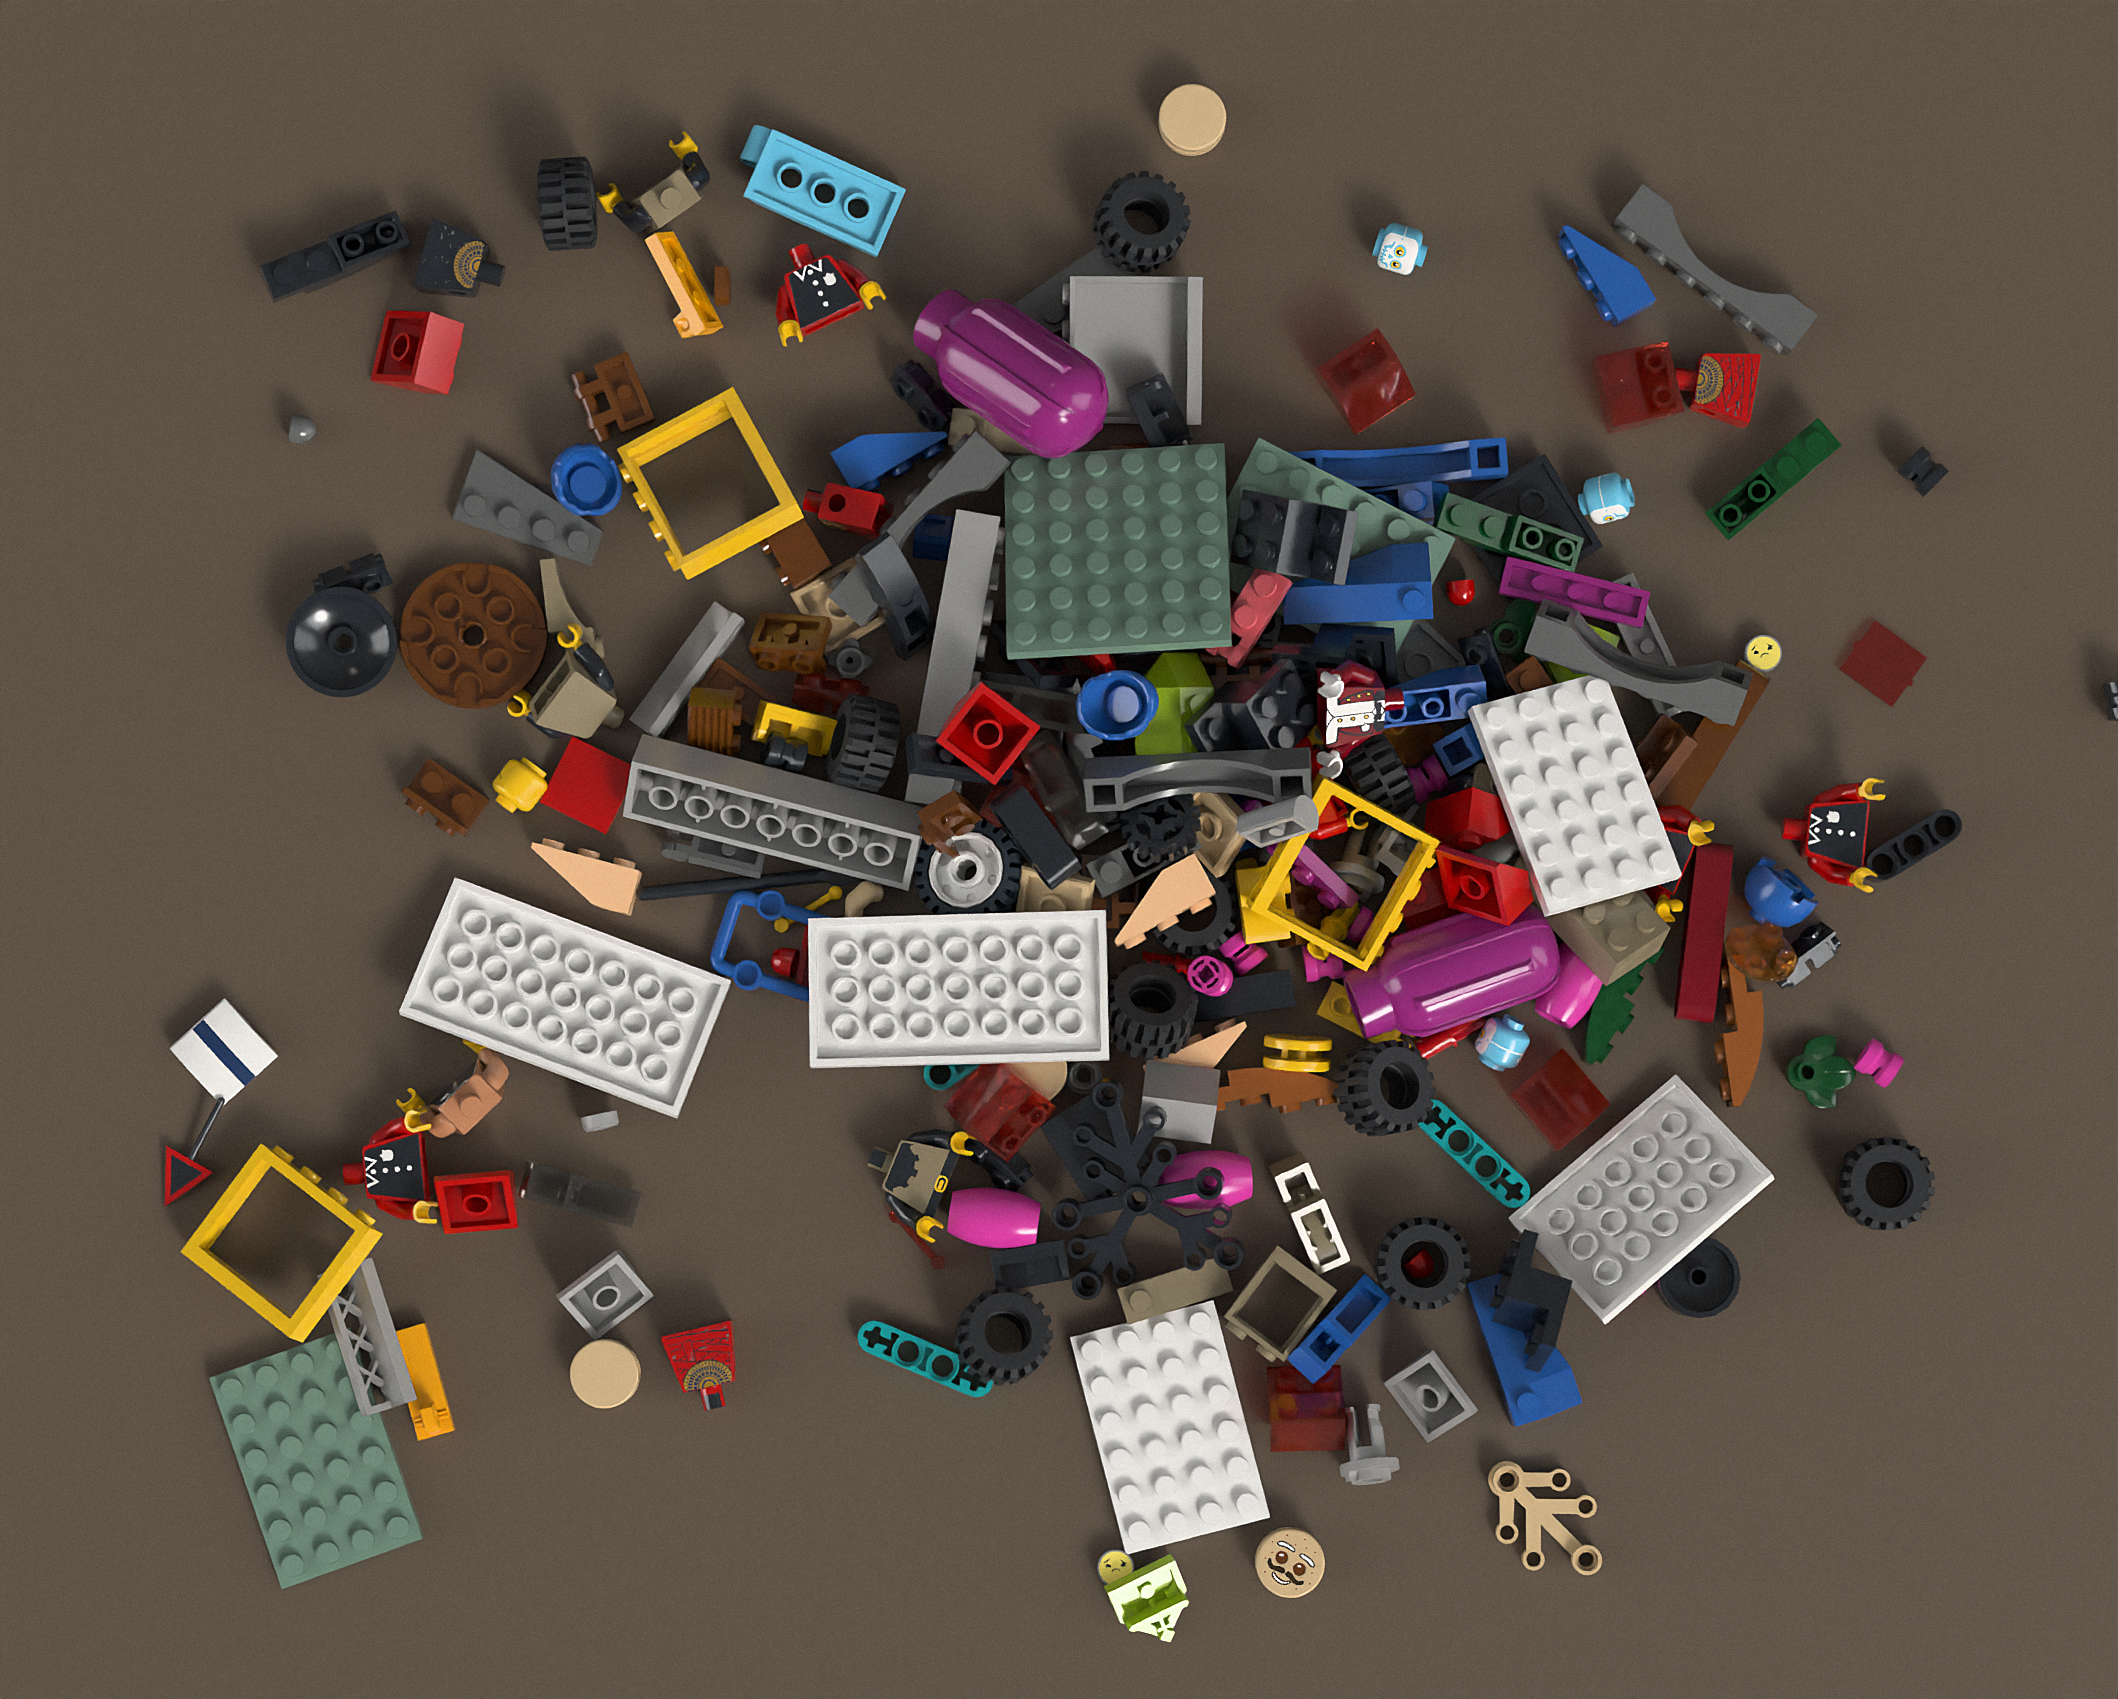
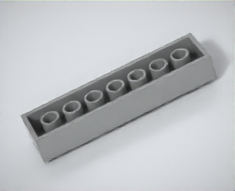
M956 509L917 734L937 737L956 703L981 682V672H976L977 661H985L988 644L987 636H983L982 632L984 626H991L994 610V600L988 598L990 590L997 591L1000 564L995 563L996 554L1003 555L1005 548V528L1001 527L999 516ZM910 773L905 802L926 807L953 790L961 794L962 781Z
M642 734L631 763L623 817L908 891L923 838L918 830V826L922 823L916 812L924 807Z

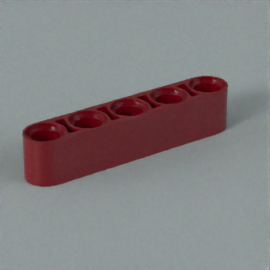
M1710 842L1700 846L1695 845L1692 852L1675 996V1019L1712 1023L1714 1019L1733 862V845Z

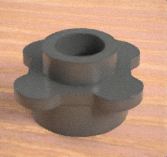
M854 638L846 639L843 647L837 651H831L828 655L829 664L836 666L840 672L841 679L845 682L853 681L856 675L860 674L863 669H868L872 663L871 657L860 650L859 642ZM852 657L853 662L847 663L846 659Z

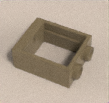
M1276 1245L1223 1315L1229 1321L1225 1328L1241 1340L1248 1335L1259 1343L1255 1350L1273 1363L1276 1357L1284 1362L1337 1290ZM1275 1263L1318 1295V1298L1281 1347H1278L1237 1316L1238 1312Z

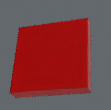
M572 737L540 803L607 835L626 797L631 765Z

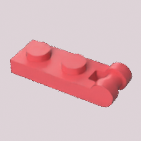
M1256 568L1231 608V635L1233 634L1240 638V643L1236 647L1232 645L1231 647L1206 648V651L1214 656L1221 655L1228 659L1229 665L1239 669L1292 585L1291 580L1278 573Z

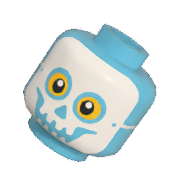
M1392 222L1386 229L1380 228L1372 256L1377 257V265L1380 268L1402 275H1409L1415 265L1422 267L1428 246L1422 244L1423 234L1420 230Z
M1616 472L1586 480L1583 493L1578 494L1581 512L1583 515L1589 514L1596 524L1623 519L1628 516L1630 507L1635 506L1634 493L1629 479H1623Z
M1505 1014L1503 1019L1499 1017L1488 1019L1475 1042V1048L1479 1053L1478 1059L1485 1065L1502 1072L1505 1068L1516 1067L1530 1043L1528 1034L1523 1030L1525 1024L1509 1014Z

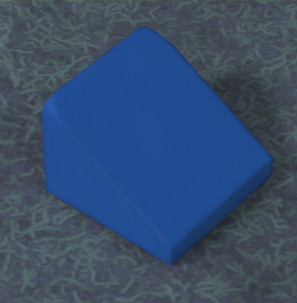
M928 514L917 524L913 541V557L947 561L954 517Z

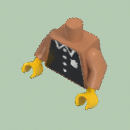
M463 1039V1043L475 1051L479 1058L429 1106L425 1105L422 1098L412 1088L407 1089L412 1096L411 1099L406 1103H401L397 1099V1105L405 1114L411 1110L426 1108L427 1112H423L420 1115V1122L422 1125L431 1124V1128L428 1131L436 1137L444 1138L452 1133L466 1134L503 1098L504 1082L508 1078L509 1072L497 1051Z

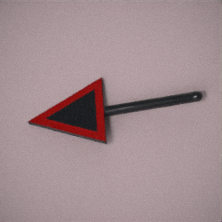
M223 1097L218 1098L188 1157L166 1145L164 1207L214 1173L194 1160L225 1103Z

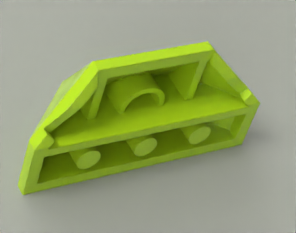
M1197 652L1160 653L1155 659L1154 664L1144 674V677L1157 690L1159 706L1156 715L1149 722L1145 731L1135 737V756L1198 753L1183 725L1214 695V687Z

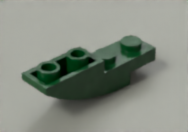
M1817 418L1712 506L1705 514L1729 541L1839 449L1842 444L1824 423Z
M1449 492L1442 493L1432 525L1447 534L1459 537L1462 542L1508 557L1573 573L1584 538L1521 515L1513 516Z
M1661 946L1657 953L1608 986L1602 984L1593 1005L1587 1012L1584 1025L1582 1062L1587 1066H1592L1595 1061L1602 1064L1614 1047L1609 1043L1617 1031L1623 1034L1633 1021L1635 1016L1630 1012L1635 1004L1623 996L1626 992L1632 995L1644 979L1639 973L1647 962L1654 965L1663 953L1664 946Z

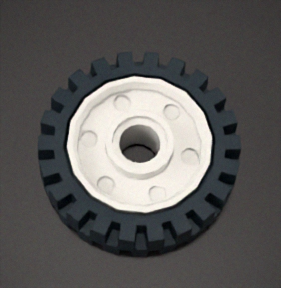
M982 819L975 823V827L967 834L951 837L960 854L955 859L945 852L939 853L933 843L928 845L924 841L927 846L924 850L919 849L917 857L920 859V862L915 863L914 872L918 874V877L914 878L915 886L920 890L918 894L921 900L935 915L1011 913L1013 911L1010 906L1013 902L1017 903L1021 866L1024 865L1025 857L1003 828L991 821ZM976 865L977 871L975 876L970 880H965L964 876L967 869Z

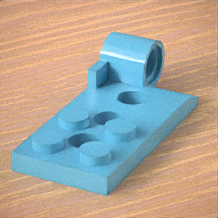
M753 125L739 158L741 162L755 169L743 197L874 257L878 256L906 189L783 133L759 125ZM786 169L796 170L801 176L800 185L796 188L786 187L781 181V173ZM819 184L830 185L834 190L833 201L829 203L819 202L814 195L815 187ZM853 199L863 200L868 207L867 215L863 218L851 216L848 212L849 201Z

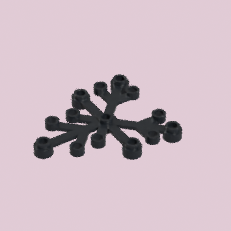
M1103 1078L1096 1084L1092 1091V1100L1099 1109L1106 1111L1115 1145L1097 1135L1095 1127L1088 1122H1082L1076 1126L1072 1133V1139L1076 1145L1088 1147L1123 1169L1125 1180L1107 1170L1106 1164L1101 1158L1091 1157L1082 1168L1084 1178L1090 1182H1098L1117 1194L1080 1203L1072 1198H1064L1056 1204L1052 1211V1220L1055 1226L1064 1231H1071L1085 1217L1123 1209L1110 1233L1092 1237L1076 1234L1069 1241L1067 1250L1070 1256L1075 1259H1082L1089 1253L1098 1252L1091 1265L1080 1269L1072 1281L1073 1292L1083 1300L1096 1298L1103 1288L1104 1280L1102 1273L1110 1260L1114 1268L1112 1277L1118 1285L1127 1286L1133 1282L1136 1276V1268L1128 1261L1122 1240L1136 1216H1144L1149 1213L1178 1230L1184 1251L1183 1263L1187 1269L1192 1271L1200 1270L1207 1260L1206 1251L1198 1245V1242L1213 1251L1214 1261L1219 1267L1226 1270L1238 1267L1245 1255V1248L1242 1242L1235 1237L1221 1238L1206 1229L1209 1227L1224 1228L1230 1223L1232 1210L1228 1205L1218 1203L1210 1211L1184 1216L1161 1202L1195 1193L1205 1200L1215 1199L1221 1194L1225 1186V1178L1222 1172L1214 1167H1205L1197 1173L1196 1177L1155 1186L1165 1167L1171 1165L1177 1156L1175 1145L1171 1142L1163 1141L1154 1149L1153 1160L1141 1178L1137 1163L1155 1132L1161 1130L1165 1125L1167 1114L1161 1107H1150L1143 1116L1141 1129L1131 1143L1120 1105L1124 1096V1089L1121 1083L1113 1078ZM1107 1086L1112 1087L1116 1095L1114 1097L1106 1096L1103 1088ZM1149 1115H1159L1161 1123L1153 1124L1149 1120ZM1081 1129L1087 1130L1090 1134V1139H1081L1078 1131ZM1159 1150H1169L1171 1158H1162L1159 1155ZM1091 1164L1097 1165L1100 1168V1174H1092L1088 1166ZM1204 1177H1214L1217 1184L1215 1186L1207 1185ZM1136 1191L1142 1192L1146 1200L1142 1202L1137 1201L1133 1193ZM1071 1207L1075 1211V1216H1066L1063 1208ZM1223 1211L1227 1219L1224 1221L1217 1220L1214 1212ZM1077 1241L1082 1242L1085 1245V1251H1077L1073 1243ZM1228 1245L1233 1246L1237 1254L1233 1256L1226 1254L1224 1247ZM1189 1254H1198L1201 1258V1262H1191L1189 1259ZM1121 1268L1127 1269L1131 1277H1121L1118 1270ZM1091 1276L1095 1280V1285L1089 1286L1085 1284L1083 1277Z

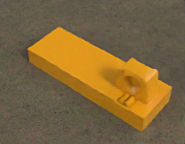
M674 231L654 233L645 239L652 256L681 309V312L673 319L681 337L690 338L692 336L713 334L724 327Z
M426 1323L396 1331L417 1397L416 1400L408 1402L418 1441L456 1430Z

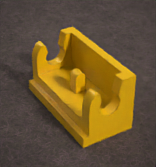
M760 700L750 739L765 743L769 733L775 730L783 733L791 741L796 738L807 741L809 745L808 754L822 757L823 754L827 755L837 720Z

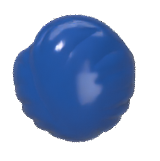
M576 443L569 446L556 457L551 467L550 482L552 491L558 502L570 513L578 516H601L612 511L619 503L622 495L620 473L615 461L601 450L599 446L591 443Z
M1114 670L1088 679L1078 693L1076 701L1079 722L1088 733L1104 740H1125L1142 734L1156 715L1159 706V697L1154 685L1143 675L1129 670Z

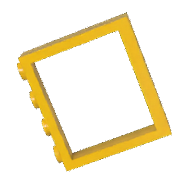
M733 387L617 449L623 460V463L618 465L622 476L627 484L632 481L636 484L638 491L633 493L637 504L642 513L650 510L654 518L653 521L648 523L658 542L666 540L670 548L664 552L674 572L681 569L687 580L804 518L793 494ZM733 418L780 505L686 555L639 467L720 423Z
M1318 773L1312 784V801L1317 808L1319 817L1331 795H1334L1417 840L1416 846L1357 950L1270 904L1310 833L1278 843L1245 903L1256 913L1367 972L1369 966L1376 962L1378 956H1382L1385 946L1382 944L1388 933H1394L1403 918L1401 910L1407 899L1411 901L1417 895L1422 883L1419 878L1426 867L1431 868L1435 863V849L1440 841L1432 834Z
M260 1144L181 1250V1253L289 1338L303 1343L383 1233L372 1226L376 1220L360 1208L354 1212L345 1205L349 1199L333 1187H330L327 1191L318 1183L322 1178L306 1166H303L300 1170L291 1162L295 1158L292 1154L277 1144L273 1149ZM270 1166L278 1170L355 1230L293 1315L209 1250Z

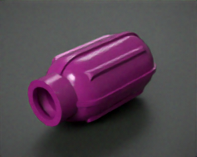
M948 289L934 297L921 312L914 329V345L936 361L937 372L944 388L954 398L1031 452L1044 458L1057 459L1080 449L1103 428L1104 425L1102 423L1105 419L1109 395L1106 378L1101 368L1092 359L1013 305L999 299H984L975 303L959 291Z
M1530 904L1509 926L1461 912L1395 935L1382 944L1385 946L1382 956H1378L1376 962L1369 966L1367 972L1355 967L1342 972V978L1355 1020L1365 1039L1395 1029L1406 1035L1426 1037L1541 996L1557 983L1561 974V965L1557 941L1547 918L1542 911L1533 904Z

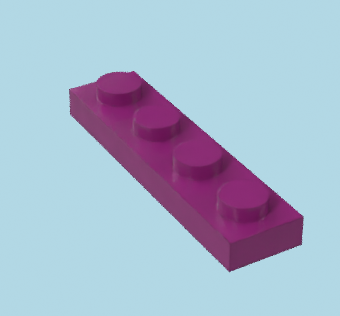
M1508 556L1498 594L1541 604L1544 598L1578 610L1582 615L1641 629L1643 626L1651 593L1650 591Z
M1258 799L1241 801L1238 805L1245 813L1265 807ZM1279 842L1266 847L1269 854H1273ZM1305 844L1303 845L1291 866L1293 869L1292 875L1302 884L1311 886L1318 893V900L1327 908L1332 910L1352 908L1360 897Z

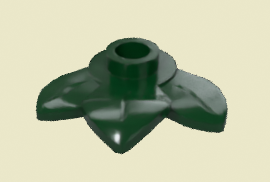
M1517 598L1507 605L1503 617L1495 620L1489 627V632L1494 633L1493 641L1497 651L1502 654H1510L1517 664L1531 655L1524 652L1538 613L1535 612V603ZM1503 629H1510L1512 632V636L1508 641H1501L1499 638V634ZM1538 660L1541 666L1545 665L1543 661Z
M1822 1035L1807 1041L1802 1054L1793 1057L1785 1069V1077L1790 1086L1795 1090L1803 1091L1810 1104L1822 1109L1836 1107L1835 1090L1849 1085L1856 1076V1070L1849 1061L1840 1056H1835L1837 1041L1836 1037L1832 1035ZM1803 1066L1807 1067L1809 1072L1807 1079L1801 1074Z

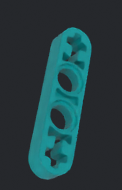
M1430 1099L1434 1103L1432 1109L1437 1107L1440 1110L1437 1117L1444 1124L1448 1122L1449 1118L1455 1124L1444 1131L1441 1139L1435 1135L1436 1132L1441 1130L1435 1123L1431 1122L1426 1125L1422 1122L1418 1123V1127L1500 1204L1508 1208H1517L1524 1205L1530 1196V1187L1527 1181L1446 1105L1439 1100ZM1456 1130L1465 1132L1469 1139L1467 1148L1461 1152L1452 1150L1448 1144V1137ZM1484 1155L1490 1156L1496 1163V1170L1489 1177H1482L1475 1168L1477 1159ZM1503 1168L1509 1173V1175L1503 1177L1510 1185L1518 1182L1522 1186L1518 1191L1522 1196L1520 1200L1511 1198L1509 1201L1506 1200L1504 1196L1507 1190L1500 1183L1496 1185L1495 1190L1489 1185L1499 1178Z
M877 1320L868 1321L858 1331L857 1338L860 1347L876 1357L972 1397L984 1396L992 1388V1380L987 1383L986 1387L979 1386L976 1391L970 1389L971 1382L962 1377L960 1378V1385L953 1383L952 1380L958 1373L960 1362L958 1359L960 1354ZM876 1326L881 1328L880 1335L891 1340L892 1332L898 1334L899 1338L893 1344L891 1356L883 1353L888 1347L886 1345L876 1343L874 1348L868 1346L869 1339L864 1337V1332L866 1330L872 1331ZM904 1341H913L919 1347V1356L913 1362H904L898 1356V1347ZM939 1355H946L953 1361V1371L948 1376H938L932 1370V1361ZM968 1365L964 1371L967 1372L970 1366Z

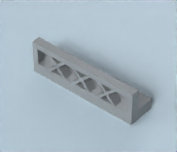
M715 601L629 720L649 735L662 739L689 703L691 687H697L717 658L723 656L746 624L744 619Z
M372 1257L364 1259L347 1282L349 1291L346 1298L343 1299L337 1296L328 1308L362 1417L417 1399ZM324 1273L317 1275L318 1280ZM348 1311L358 1317L360 1327L356 1335L346 1329L344 1319ZM359 1347L369 1352L371 1363L368 1370L357 1363L355 1355ZM370 1382L380 1387L384 1403L371 1406L367 1394Z

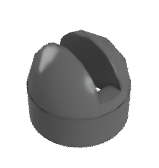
M293 413L289 429V442L306 444L312 441L316 435L314 421L305 415Z

